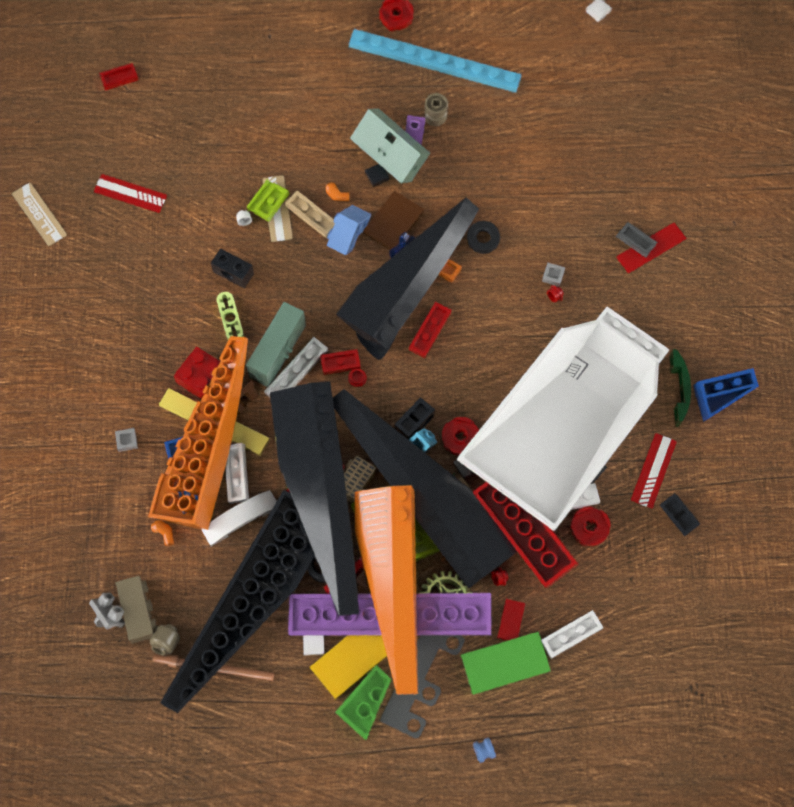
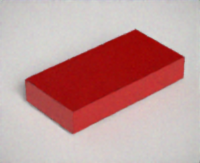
M133 63L99 73L105 91L139 80Z
M510 599L505 600L497 639L508 641L518 638L526 603Z

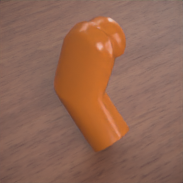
M333 182L327 184L325 188L326 193L333 201H349L350 192H340Z

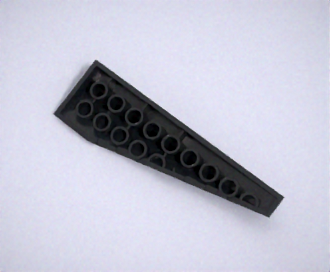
M467 197L461 200L448 213L439 218L432 226L424 230L422 234L413 239L397 252L395 256L370 274L368 278L360 282L336 315L376 350L387 349L454 252L479 208Z

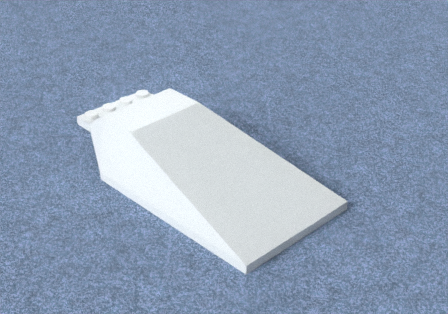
M609 307L605 308L597 320L561 328L458 456L457 460L555 531L657 397L659 364L669 349ZM575 356L589 364L578 380L564 371Z

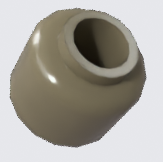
M171 624L158 626L150 639L151 649L162 656L173 653L180 641L177 628Z

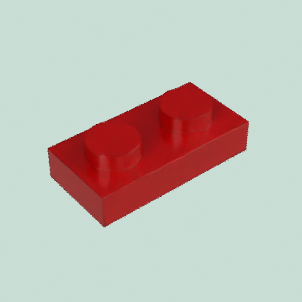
M358 349L320 355L323 375L361 369Z

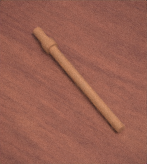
M154 654L153 662L168 664L169 667L175 668L181 666L185 660L184 658H179L178 655L172 654L170 656ZM223 665L218 671L219 673L274 681L275 673L228 665Z

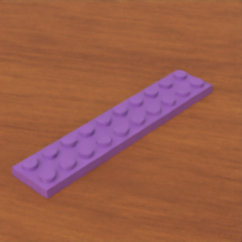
M491 593L416 594L417 635H492ZM291 594L289 596V636H382L371 594H358L359 615L338 616L330 594Z

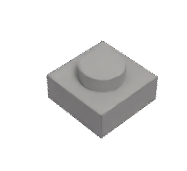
M547 263L542 282L560 287L565 267Z
M135 428L115 431L119 452L138 448Z

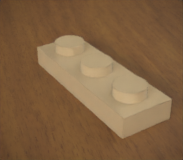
M296 191L285 202V206L327 238L328 233L335 225L332 217L299 191Z

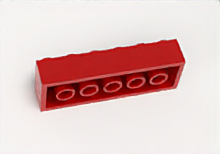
M485 482L473 491V494L545 588L552 586L579 565L552 529L491 484Z

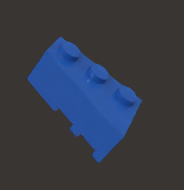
M754 368L698 381L693 385L703 422L759 387Z

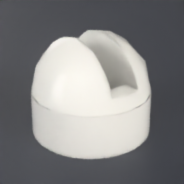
M240 210L237 213L238 225L247 226L252 222L248 211Z

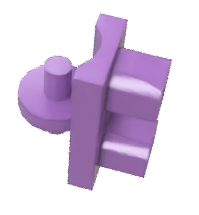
M408 115L405 131L422 145L426 118Z

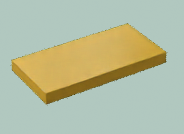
M346 636L310 666V669L336 700L373 669L375 665L387 657L382 636Z

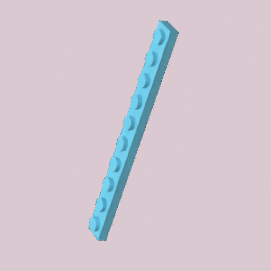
M354 29L349 41L350 48L515 93L521 79V74L356 29Z

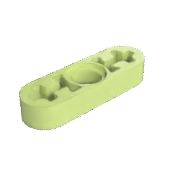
M229 292L220 293L217 296V304L227 339L229 340L230 336H233L231 327L234 326L237 336L244 337L233 295ZM224 298H227L228 300V309L225 308V304L223 302ZM228 314L236 316L232 322L226 321L225 317Z

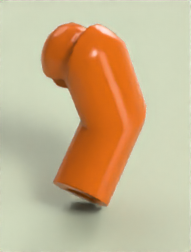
M156 520L151 524L153 532H159L163 535L165 546L174 545L171 526L162 520Z

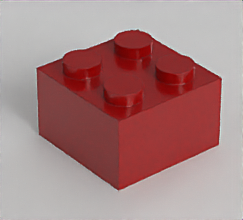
M196 346L173 376L178 385L202 400L204 396L202 392L206 385L209 386L213 378L211 374L214 368L219 366L220 361Z

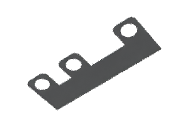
M420 635L417 642L418 694H397L396 689H394L380 719L381 722L413 738L421 736L426 721L424 718L409 712L415 699L429 706L435 705L441 689L439 686L424 679L438 649L440 648L452 655H458L465 641L463 636ZM449 637H456L459 640V646L454 650L449 649L446 645ZM426 687H431L435 690V697L432 700H426L422 695ZM416 719L420 722V729L417 732H410L408 730L407 723L409 720Z

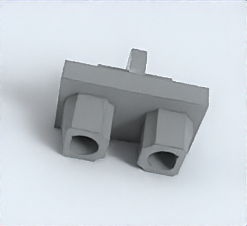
M110 592L102 593L98 599H91L89 604L97 615L94 623L99 628L105 627V629H110L115 626L123 628L125 624L122 619L124 610L119 606L112 605L115 597Z

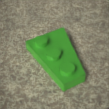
M377 665L374 666L335 711L364 740H367L371 726L374 723L380 704L391 681V678Z

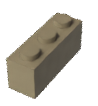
M140 576L115 582L121 608L124 610L123 617L129 641L133 644L151 639L157 629V623L155 618H151L150 612L153 611L151 600H147L146 592H149L146 580L143 581Z

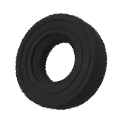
M488 221L474 223L467 233L468 245L473 251L480 254L494 251L500 241L498 228ZM479 232L489 233L490 241L487 243L479 242L476 238Z

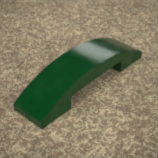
M672 349L669 355L670 373H678L681 403H677L674 408L675 427H679L689 409L691 381L684 359L677 349Z

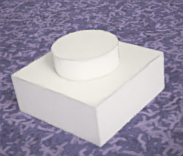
M595 0L586 9V12L598 22L611 11V7L603 0Z

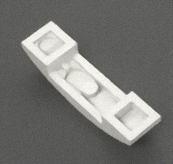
M270 490L221 514L210 522L208 530L202 531L209 544L213 546L227 538L228 534L260 516L264 517L269 514L277 501Z

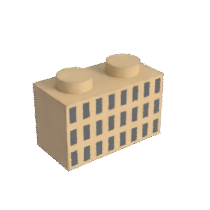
M358 456L354 460L350 459L344 473L347 500L352 503L355 501V492L365 490L376 474V467Z

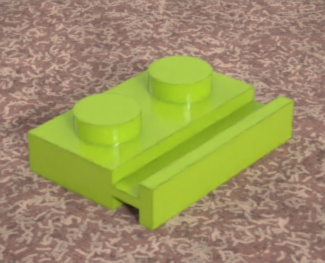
M267 179L250 201L247 209L270 222L290 193L287 189L271 183Z

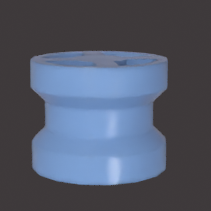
M489 737L485 738L483 742L473 743L480 763L484 762L486 758L492 759L496 757Z

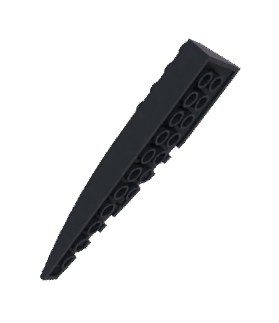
M312 382L270 392L278 465L285 478L286 486L291 493L294 506L299 513V518L310 546H312L315 553V559L317 564L319 563L323 579L327 583L329 594L338 616L359 615L350 518L331 383Z
M345 389L333 397L334 409L391 486L411 485L415 493V519L468 589L518 552L468 486Z
M285 490L281 493L160 702L163 706L179 713L296 590L315 553L312 546H310L300 521L299 513L292 501L291 493Z

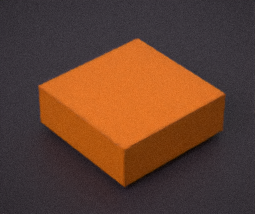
M448 259L438 275L452 283L461 271L462 266Z

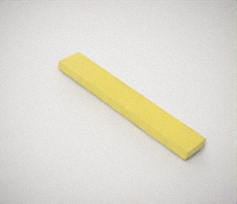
M169 388L159 403L160 407L189 420L197 404L196 401ZM235 422L231 442L235 444L243 443L245 444V449L261 456L270 440L269 437Z

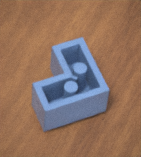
M354 205L345 208L340 213L338 212L333 220L335 225L327 236V239H329L327 246L344 255L352 252L359 234L368 225L372 214Z

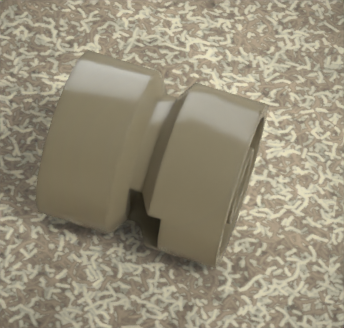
M433 93L425 100L424 117L426 118L425 121L431 126H440L447 120L448 100L444 95Z

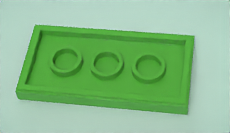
M539 632L461 655L472 695L551 671Z

